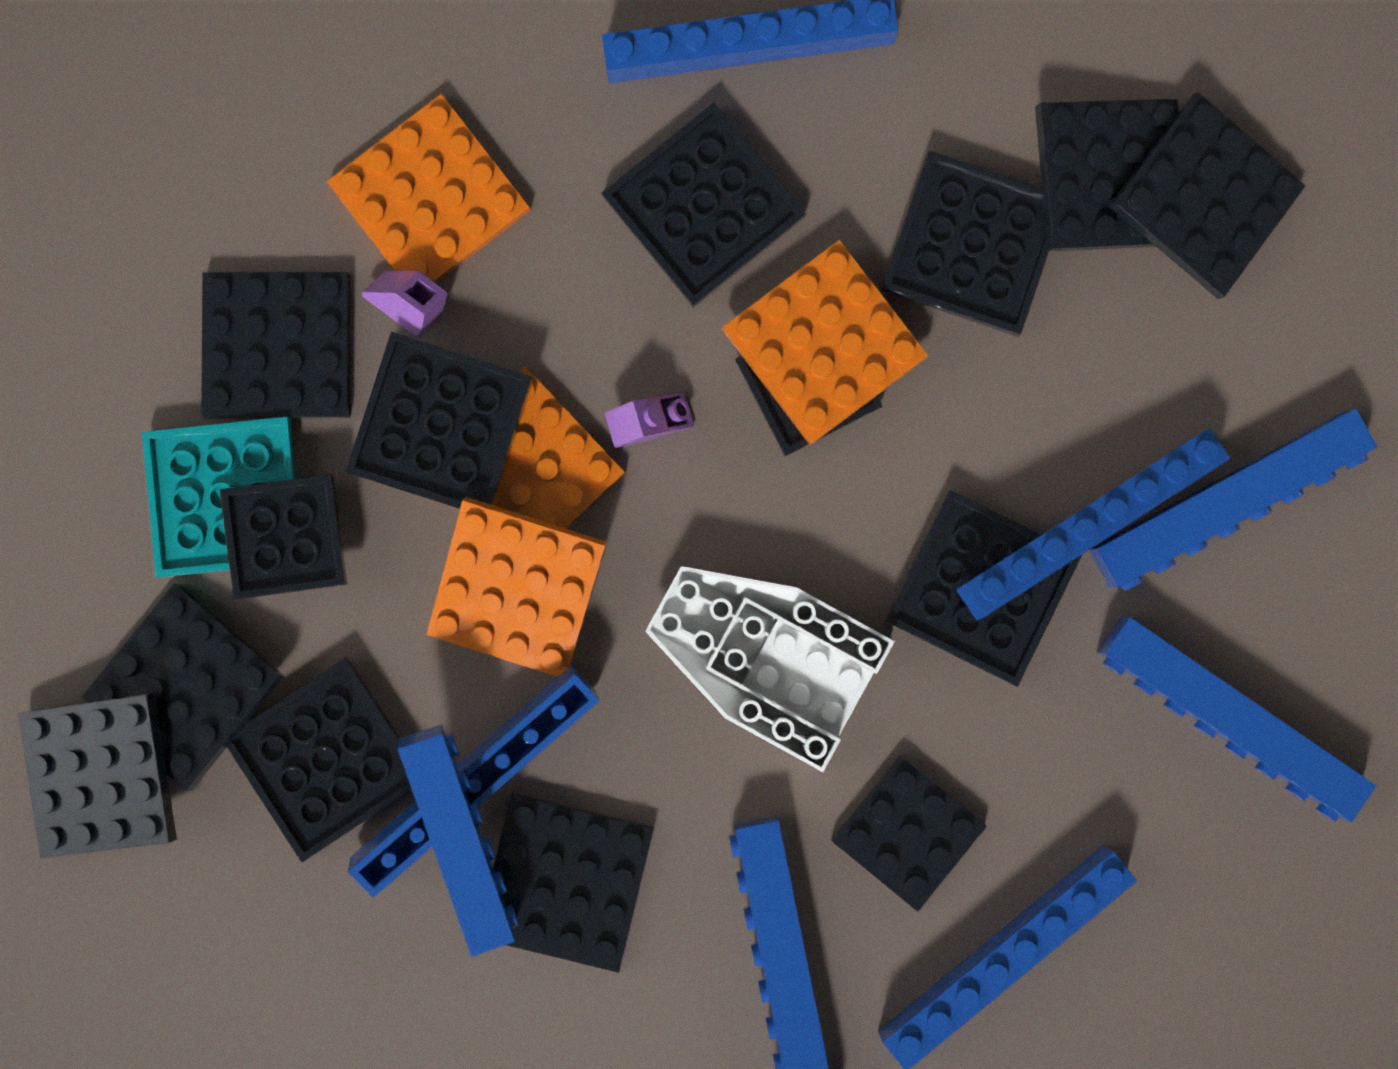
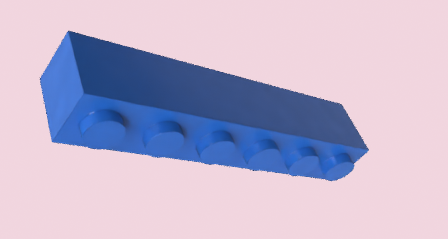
M441 724L400 738L398 741V751L471 957L515 942L513 928L519 927L513 905L506 907L502 894L507 893L506 885L501 871L496 873L493 871L490 860L495 859V854L489 837L484 839L481 837L478 826L483 825V819L478 804L470 805L466 791L471 790V785L465 768L460 770L457 768L454 757L459 755V750L453 733L446 735Z

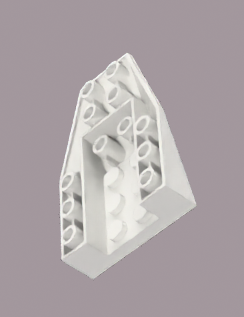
M684 566L680 567L645 631L724 718L821 772H824L841 741L839 735L873 673H878L895 642L797 587Z

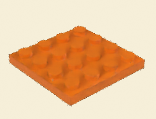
M442 94L326 181L395 271H419L435 284L531 211L527 203Z
M840 240L722 327V331L810 446L928 357L925 350Z
M524 367L520 373L532 376L533 381L493 506L567 529L615 484L625 472L540 381Z
M465 497L461 503L426 635L558 677L571 666L607 541Z

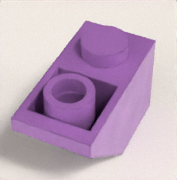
M385 271L362 292V297L420 339L442 318L448 292L419 271Z
M684 392L634 400L604 413L615 448L642 443L694 427Z

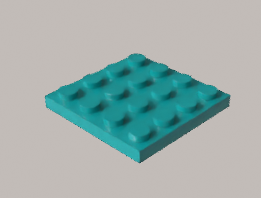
M280 417L142 432L155 578L230 570L220 489L297 479L291 418Z

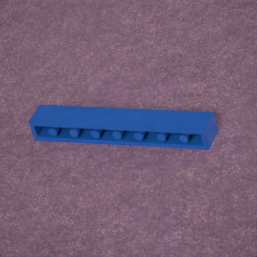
M848 0L602 34L608 81L609 83L893 45L899 30L894 0Z
M1357 409L1344 411L1089 549L1109 588L1122 587L1123 591L1129 590L1144 581L1141 577L1143 574L1153 569L1155 573H1160L1175 565L1176 563L1173 558L1186 552L1188 556H1191L1208 547L1206 540L1218 534L1221 539L1240 529L1238 523L1250 517L1251 521H1255L1272 512L1270 505L1280 500L1286 504L1304 495L1302 488L1313 482L1315 486H1320L1336 477L1334 471L1346 465L1347 469H1350L1367 461L1369 458L1366 453L1377 448V445Z
M1208 428L958 588L957 592L977 621L1231 458L1212 430Z
M1121 616L1097 651L1098 654L1106 658L1102 664L1120 676L1124 671L1136 679L1133 683L1136 688L1151 697L1154 693L1163 697L1166 700L1163 706L1180 717H1183L1186 713L1195 719L1194 727L1210 738L1217 734L1227 741L1224 747L1241 759H1244L1246 755L1257 762V765L1254 767L1256 770L1272 780H1275L1278 776L1287 782L1288 785L1285 789L1302 801H1305L1307 797L1319 804L1315 810L1333 822L1340 818L1352 823L1376 788L1375 784L1131 617Z
M573 665L554 679L457 764L458 770L465 768L470 781L471 790L466 791L470 805L477 803L480 806L600 701L596 690ZM416 800L350 857L348 873L372 898L432 847Z
M774 816L734 824L736 834L729 835L733 858L741 857L743 871H738L736 874L740 894L748 893L750 907L744 908L747 929H755L758 943L751 944L755 967L763 966L765 980L758 981L762 1003L770 1002L772 1016L765 1017L770 1040L777 1039L780 1051L773 1054L775 1069H829L778 817Z
M1104 845L1101 846L878 1030L882 1043L904 1069H911L1137 882L1136 878L1112 850Z

